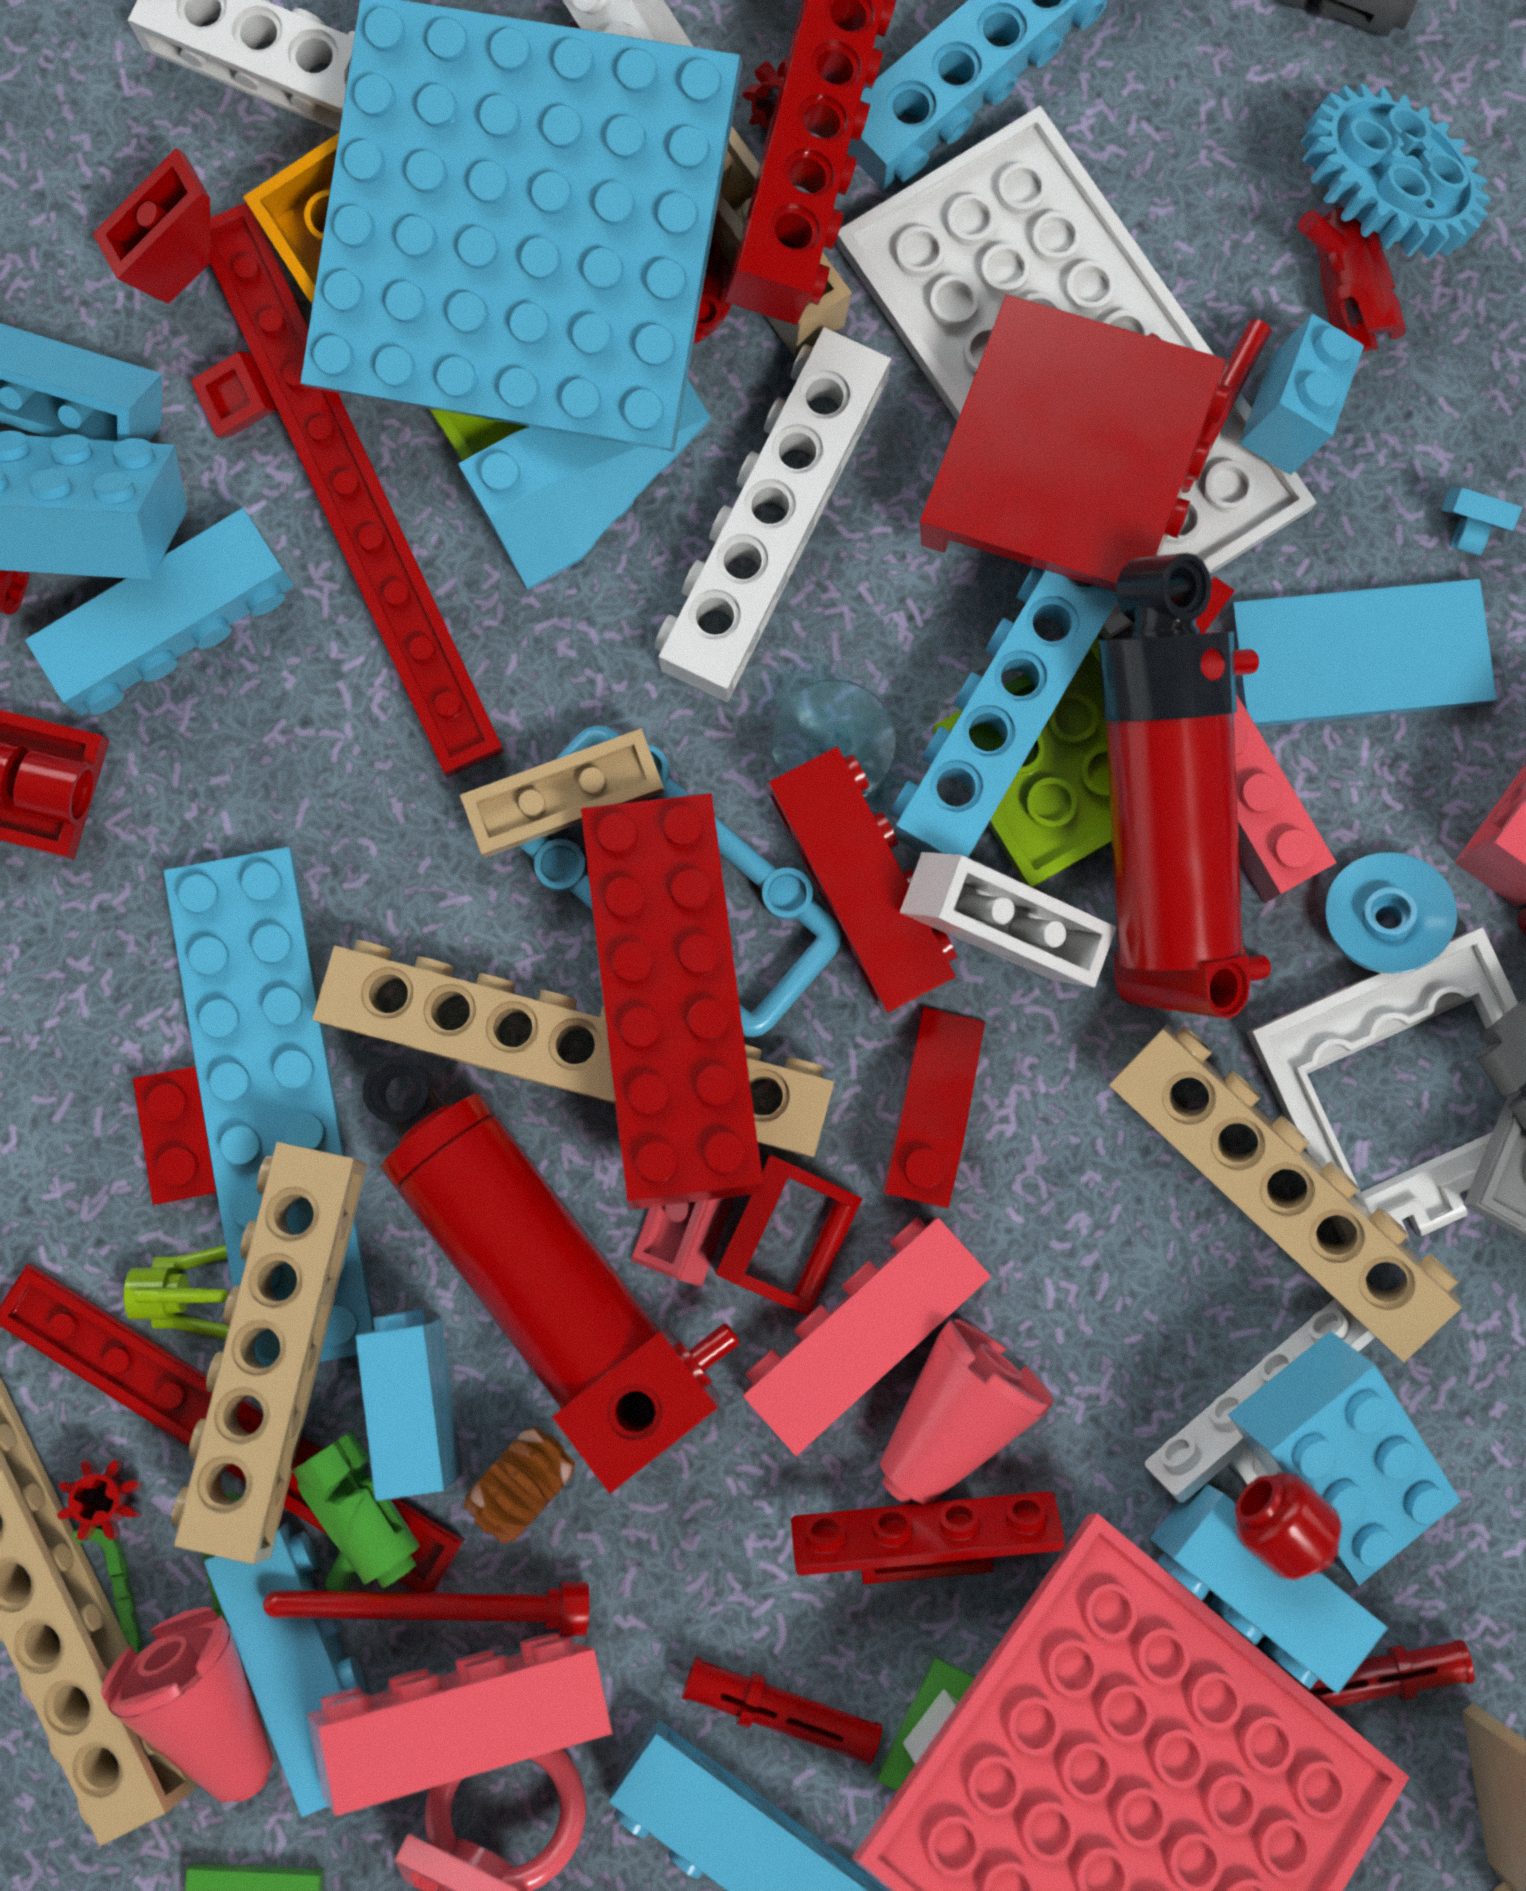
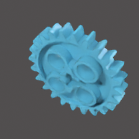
M1361 84L1355 93L1347 86H1343L1337 95L1332 92L1329 93L1305 125L1304 129L1307 133L1301 140V145L1308 149V152L1302 159L1303 163L1317 169L1310 178L1311 182L1327 186L1329 192L1323 198L1325 203H1340L1345 208L1340 219L1345 222L1356 218L1361 222V235L1366 238L1375 231L1380 234L1381 242L1385 249H1389L1397 241L1400 243L1406 256L1411 257L1419 248L1428 259H1432L1438 251L1445 256H1449L1456 247L1461 249L1480 227L1481 222L1487 217L1488 212L1484 207L1490 201V196L1481 191L1488 182L1487 178L1472 172L1480 162L1476 158L1464 156L1461 153V149L1466 144L1464 139H1450L1446 135L1449 129L1447 122H1440L1435 125L1429 120V108L1425 106L1419 112L1411 109L1408 96L1403 94L1399 101L1395 102L1384 87H1381L1375 96L1365 84Z

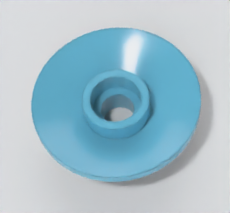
M1382 852L1355 860L1337 875L1326 898L1325 921L1333 942L1351 961L1375 972L1401 974L1425 967L1444 952L1456 928L1457 904L1449 884L1431 865L1407 854ZM1382 912H1390L1398 919L1399 926L1393 929L1384 928L1378 924L1376 916Z

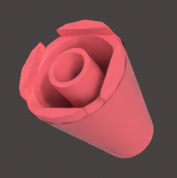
M955 1319L953 1323L950 1320L940 1330L879 1462L885 1474V1477L882 1479L883 1485L896 1499L906 1505L914 1504L916 1501L921 1504L936 1501L1045 1416L1047 1410L1054 1402L1049 1389L1029 1367L1024 1365L1019 1371L1001 1354L1007 1350L1004 1346L979 1328L961 1319Z
M202 1607L187 1610L162 1621L152 1628L150 1632L156 1640L139 1654L136 1653L132 1646L126 1649L106 1674L100 1692L108 1705L109 1711L213 1798L219 1802L244 1801L257 1794L266 1784L268 1773L274 1761L273 1754L231 1629H229V1624L221 1615L218 1617L212 1608Z

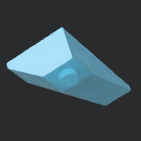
M687 378L674 452L527 427L458 463L469 491L526 589L529 590L581 561L617 518H621L634 504V500L659 473H662L707 425L711 417Z

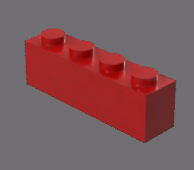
M837 746L767 782L764 787L830 915L837 922L841 936L879 1009L889 1013L954 979L956 975L949 963L957 959V955L947 934L935 928L931 929L930 926L899 913L914 871L909 868L902 872L891 849L899 845L897 837L882 811L874 815L872 814L862 794L864 790L869 788V784L854 755L850 754L843 757Z

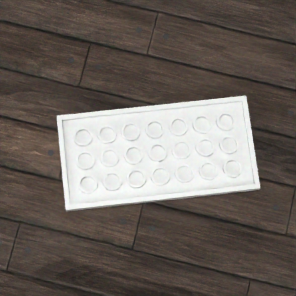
M1041 106L1028 112L840 228L835 242L956 421L959 419L1006 294L1146 336L1154 333L1163 341L1214 355ZM1241 393L1208 454L1199 481H1194L1190 491L1182 493L1180 498L1191 502L1178 539L1166 535L1160 555L1194 554L1205 563L1210 574L1311 511L1317 503L1296 472L1289 475L1239 444L1251 412V407ZM1067 577L1072 584L1078 587L1093 586ZM1118 600L1100 630L1105 640L1110 639L1135 623L1124 616L1118 605Z

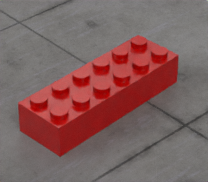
M712 793L581 808L629 1210L760 1194L763 1178Z

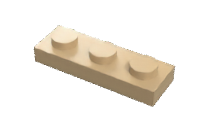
M642 728L460 794V798L480 853L485 859L582 823L581 808L639 802L662 794L665 791Z

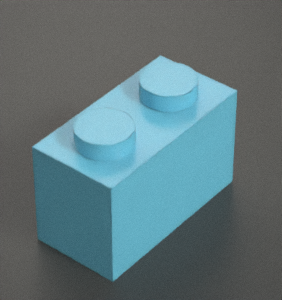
M1312 313L1271 356L1239 444L1287 474L1292 475L1333 436L1364 345Z

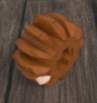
M537 1426L525 1429L466 1494L464 1508L475 1518L473 1522L487 1535L491 1533L502 1544L515 1541L572 1477L575 1461L564 1451L565 1447L552 1435L547 1436Z

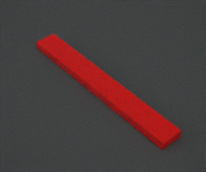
M27 1264L0 1305V1327L190 1447L195 1426L201 1418L206 1419L213 1392L207 1391L206 1388L207 1374L35 1265ZM245 1399L238 1410V1421L246 1432L253 1434L260 1428L264 1413L262 1409ZM301 1435L293 1469L306 1462L309 1458L323 1450V1448ZM231 1463L225 1469L247 1484L244 1472L237 1465ZM292 1471L284 1508L328 1535L298 1489L297 1478ZM402 1498L391 1499L420 1545L417 1550L410 1554L417 1565L398 1580L416 1592L433 1593L464 1543L465 1538Z

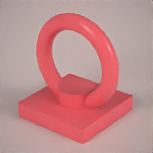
M563 1749L529 1758L548 1773L556 1787L559 1798V1819L556 1830L548 1845L535 1858L522 1865L512 1867L507 1861L493 1852L468 1840L456 1838L452 1825V1804L456 1790L462 1779L429 1788L424 1815L428 1843L408 1833L394 1860L405 1883L420 1891H533L552 1880L567 1865L575 1853L583 1834L586 1819V1797L583 1782L574 1762Z

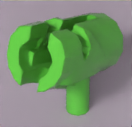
M353 1431L345 1434L292 1470L297 1478L298 1489L330 1539L340 1550L324 1581L329 1591H349L357 1574L364 1584L377 1579L381 1587L385 1588L417 1565L410 1554L420 1547L392 1500L375 1501L372 1475L368 1476L364 1471L366 1463L370 1458Z

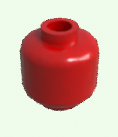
M1293 1473L1263 1475L1249 1483L1241 1492L1235 1507L1237 1539L1247 1551L1274 1574L1282 1579L1299 1580L1311 1576L1313 1573H1320L1333 1563L1338 1554V1544L1342 1531L1339 1512L1301 1477Z

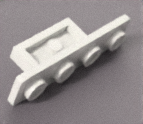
M1333 1299L1273 1352L1265 1356L1259 1364L1230 1389L1216 1398L1209 1407L1174 1437L1166 1441L1160 1449L1145 1461L1146 1468L1179 1503L1189 1499L1228 1464L1245 1486L1258 1477L1268 1475L1228 1414L1329 1331H1332L1358 1352L1376 1336L1337 1299Z

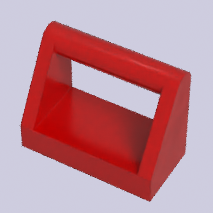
M770 1155L762 1171L763 1186L761 1193L751 1195L715 1275L808 1316L816 1304L863 1198ZM788 1178L834 1199L792 1294L746 1273V1269Z

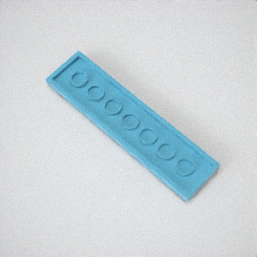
M290 847L163 870L232 1288L235 1285L240 1286L246 1264V1260L240 1256L242 1237L247 1224L251 1220L257 1221L263 1197L262 1194L257 1192L259 1170L267 1155L273 1156L276 1142L346 1157L323 1024L312 1020L318 1001V992L294 853ZM301 1199L289 1209L287 1223L295 1235L303 1233L310 1227L314 1217L311 1203L307 1199ZM356 1214L319 1362L358 1355L356 1335L374 1329V1316ZM288 1263L276 1269L271 1279L272 1292L281 1301L290 1297L297 1285L296 1272ZM270 1329L259 1335L254 1347L257 1360L265 1367L272 1365L280 1353L279 1338Z

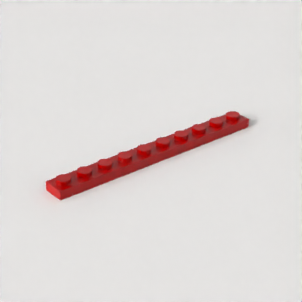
M246 202L211 217L210 264L444 774L449 778L505 752L339 393L309 388L300 383L309 328L262 226Z

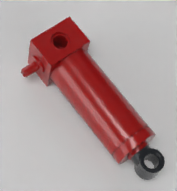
M390 1058L375 1064L367 1073L362 1086L363 1100L368 1111L378 1120L386 1122L399 1139V1146L380 1165V1170L395 1190H398V1194L560 1407V1410L552 1416L553 1420L608 1493L611 1494L719 1408L721 1396L711 1385L713 1381L706 1370L739 1345V1338L728 1324H722L689 1349L682 1340L678 1341L667 1326L660 1330L498 1116L495 1117L494 1111L480 1093L473 1094L452 1106L451 1104H446L439 1095L437 1084L432 1074L424 1067L402 1058ZM400 1075H408L412 1078L416 1087L414 1100L408 1107L402 1110H394L387 1102L386 1090L394 1078ZM633 1391L647 1394L655 1405V1417L648 1421L632 1419L624 1408L623 1399L625 1394Z

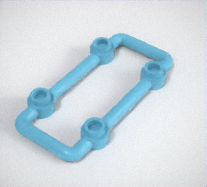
M596 725L588 727L580 732L556 759L621 735L606 726ZM648 745L665 791L653 797L664 799L690 796L688 792L669 777V764L665 755L658 748ZM715 816L719 853L762 889L763 904L769 914L778 920L791 921L797 919L816 935L813 943L752 1012L747 1011L740 1005L744 1037L753 1038L769 1031L831 961L840 947L841 932L833 917L812 899V884L803 872L789 867L776 869ZM545 836L519 846L534 859L536 875L546 888L561 893L571 891L592 909L586 860L581 849L575 843L566 839L549 840Z

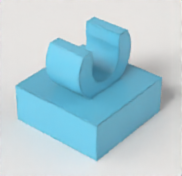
M1449 487L1442 511L1461 517L1456 525L1450 547L1481 556L1491 527L1499 530L1514 531L1523 507L1463 487Z

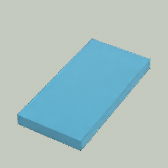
M1480 579L1233 602L1229 607L1231 630L1234 631V650L1253 649L1259 657V666L1255 673L1237 676L1240 700L1256 727L1491 705L1497 700Z

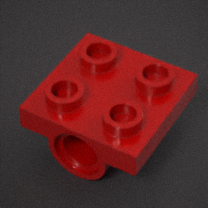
M0 710V842L75 860L110 740L103 735Z

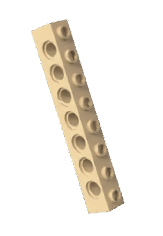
M356 940L353 950L334 945L312 1018L313 1021L615 1104L604 1007L601 1008L600 1015L597 1017L575 1011L577 1000L562 994L540 990L538 999L534 1000L513 994L516 983L492 975L479 973L475 984L453 978L454 966L437 960L417 956L415 966L413 967L391 961L392 949L367 941ZM402 980L406 984L408 991L404 1006L396 1012L384 1013L378 1004L380 989L389 981ZM456 996L466 998L470 1006L468 1020L458 1029L445 1030L439 1021L440 1007L449 998ZM514 1013L528 1015L532 1022L530 1038L518 1047L505 1046L501 1041L499 1032L503 1020ZM574 1030L590 1032L595 1042L591 1057L580 1064L567 1063L563 1059L560 1050L563 1038ZM745 1044L750 1084L761 1079L769 1080L779 1087L782 1094L781 1105L775 1112L769 1115H757L754 1113L758 1144L814 1158L835 1081L822 1078L823 1066L801 1059L787 1057L785 1067L760 1061L762 1050Z
M0 1377V1514L2 1517V1523L0 1521V1640L4 1643L20 1677L22 1692L27 1700L32 1703L48 1736L50 1751L55 1760L61 1764L78 1800L80 1815L85 1823L91 1827L99 1846H102L166 1814L197 1789V1786L192 1779L109 1711L108 1705L101 1695L100 1691L106 1674L119 1656L130 1646L81 1544L77 1543L72 1533L74 1529L69 1519L57 1518V1514L64 1508ZM24 1568L27 1570V1572H28L29 1575H30L31 1583L29 1582V1580L27 1579V1577H26V1575H25ZM53 1629L59 1636L60 1643L56 1640L53 1634ZM81 1690L88 1697L89 1703L84 1699ZM110 1751L115 1755L118 1764L113 1760Z

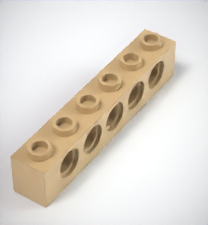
M1166 1023L1114 1077L1109 1086L1403 1363L1406 1362L1462 1308L1457 1292L1452 1289L1459 1283L1458 1279L1432 1254L1429 1253L1421 1260L1403 1243L1409 1234L1384 1209L1379 1207L1374 1213H1371L1354 1198L1353 1195L1359 1190V1187L1337 1165L1329 1161L1322 1168L1304 1151L1310 1142L1290 1121L1280 1116L1273 1122L1255 1105L1261 1096L1245 1079L1233 1070L1225 1077L1206 1059L1213 1052L1193 1031L1183 1026L1176 1032ZM1183 1078L1197 1079L1206 1086L1209 1092V1101L1199 1109H1185L1175 1101L1172 1093L1173 1085ZM1235 1123L1249 1126L1257 1135L1258 1143L1256 1147L1246 1154H1234L1228 1151L1220 1140V1133L1225 1127ZM1284 1169L1298 1172L1307 1183L1305 1191L1294 1199H1282L1276 1196L1268 1185V1181L1274 1173ZM1330 1216H1342L1354 1224L1356 1231L1353 1237L1346 1243L1334 1245L1324 1241L1319 1236L1317 1228L1324 1219ZM1383 1262L1396 1264L1405 1272L1402 1283L1391 1290H1380L1373 1287L1366 1279L1367 1274L1372 1267Z
M276 1142L273 1156L267 1155L262 1162L257 1179V1192L262 1194L263 1197L257 1221L251 1220L247 1224L241 1241L240 1256L246 1260L240 1286H233L224 1308L223 1321L225 1325L230 1326L224 1351L215 1354L208 1370L206 1388L207 1391L213 1392L206 1419L201 1418L198 1421L190 1441L189 1457L196 1460L189 1487L184 1486L180 1490L172 1512V1526L178 1528L174 1543L175 1547L249 1564L262 1562L270 1559L272 1556L368 1164L350 1157ZM301 1199H307L313 1207V1221L306 1231L295 1235L288 1226L287 1215L294 1203ZM288 1263L296 1272L297 1285L292 1295L281 1301L272 1292L271 1279L276 1269ZM270 1329L279 1338L280 1353L272 1365L265 1367L257 1360L254 1347L259 1335ZM249 1396L256 1398L260 1402L264 1413L260 1428L253 1434L246 1432L238 1421L239 1407ZM231 1463L241 1468L247 1482L246 1490L238 1501L228 1498L221 1486L222 1474Z

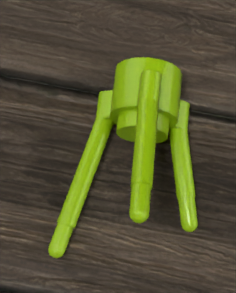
M222 1245L180 1256L154 1257L152 1267L131 1268L124 1285V1307L127 1317L131 1320H151L153 1329H179L226 1340L230 1326L177 1314L184 1313L189 1303L226 1302L229 1295L227 1290L190 1288L187 1275L178 1274L179 1270L228 1259L226 1246Z

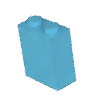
M424 1309L402 1311L373 1318V1330L356 1335L375 1501L444 1491L461 1476V1467L442 1319L425 1321Z

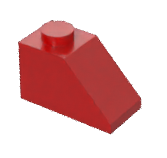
M177 148L92 233L116 278L170 304L210 264V197L185 153Z

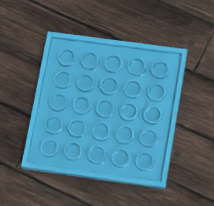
M360 0L300 383L309 388L674 452L743 64L741 56L739 54L412 1Z

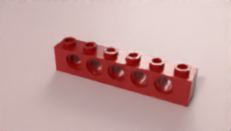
M802 0L724 302L794 325L798 324L808 302L815 305L820 303L830 271V267L820 264L823 248L832 250L843 219V212L834 209L837 193L846 195L857 161V157L847 154L850 140L857 142L860 140L870 109V103L860 100L863 87L872 89L882 61L883 50L874 48L876 35L885 36L894 12L896 0ZM811 133H814V134L820 136L821 138L816 137V136L812 135ZM795 186L802 187L809 193L802 192L798 190ZM779 240L788 241L792 243L797 249L789 248L783 245Z

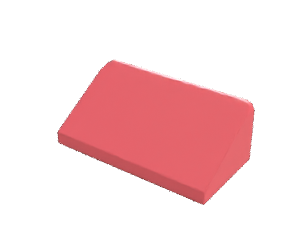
M735 1197L649 1208L630 1260L680 1281L702 1287Z

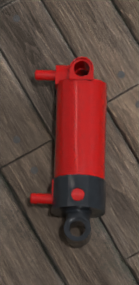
M1189 553L1139 557L1130 560L1122 568L1116 587L1118 605L1124 616L1135 622V631H1132L1131 638L1099 640L1102 719L1106 721L1117 927V952H1114L1115 984L1121 999L1130 1005L1230 1019L1238 1015L1245 1007L1249 997L1250 982L1266 979L1271 972L1270 962L1265 955H1246L1245 947H1243L1234 712H1237L1236 676L1255 673L1259 666V657L1253 649L1234 650V631L1200 633L1199 627H1196V618L1206 610L1211 598L1212 588L1210 573L1205 563L1199 557Z

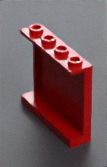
M1006 294L921 516V546L945 553L951 540L1116 592L1119 574L1130 560L1139 557L1160 555L1166 535L1177 539L1180 535L1191 502L1180 498L1187 478L1195 481L1200 479L1211 447V443L1201 441L1207 421L1219 425L1230 395L1231 386L1221 384L1226 359Z

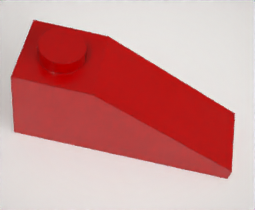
M923 1007L881 1194L935 1207L949 1208L965 1138L985 1021Z

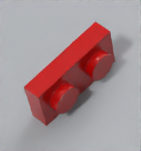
M196 1066L133 1078L152 1204L161 1205L217 1194Z

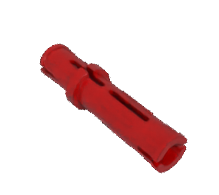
M1461 1639L1454 1640L1453 1643L1406 1651L1403 1645L1388 1647L1387 1655L1364 1659L1338 1694L1319 1678L1312 1688L1309 1689L1291 1673H1287L1328 1708L1398 1695L1401 1701L1417 1699V1691L1460 1683L1470 1684L1474 1683L1475 1680L1474 1667L1469 1650Z
M695 1656L683 1688L681 1699L691 1700L736 1717V1724L749 1729L751 1724L755 1723L799 1739L807 1744L857 1760L865 1766L869 1767L872 1764L881 1740L882 1723L863 1719L827 1706L819 1701L811 1700L765 1683L766 1676L753 1671L750 1677L703 1661L702 1658Z

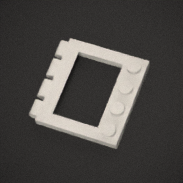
M1481 927L1452 938L1444 952L1425 967L1401 974L1377 972L1255 1027L1246 1033L1285 1118L1310 1142L1304 1151L1322 1168L1329 1161L1333 1162L1357 1185L1307 1074L1467 1001L1473 1000L1486 1030L1515 1007L1518 1002L1485 930ZM1493 1132L1361 1192L1359 1189L1353 1197L1371 1213H1374L1381 1207L1405 1230L1402 1219L1408 1217L1419 1237L1467 1216V1209L1463 1206L1464 1202L1460 1193L1466 1191L1468 1194ZM1331 1216L1342 1241L1346 1243L1353 1237L1356 1231L1354 1224L1345 1217ZM1409 1236L1403 1241L1404 1244L1410 1241Z

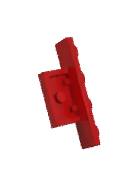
M1051 1491L795 1515L791 1518L794 1564L797 1575L804 1576L861 1570L863 1585L993 1572V1557L1060 1551L1064 1548V1532L1055 1494Z

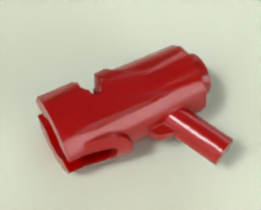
M1344 207L1334 209L1324 217L1316 210H1310L1300 218L1297 229L1316 247L1320 261L1321 284L1330 324L1364 345L1362 352L1379 349L1375 332H1388L1389 338L1395 340L1406 334L1399 299L1392 291L1395 288L1388 261L1384 255L1379 234L1373 231L1366 238L1362 236L1360 221L1356 218L1345 222L1340 219L1345 209ZM1359 306L1361 315L1354 313L1353 307Z

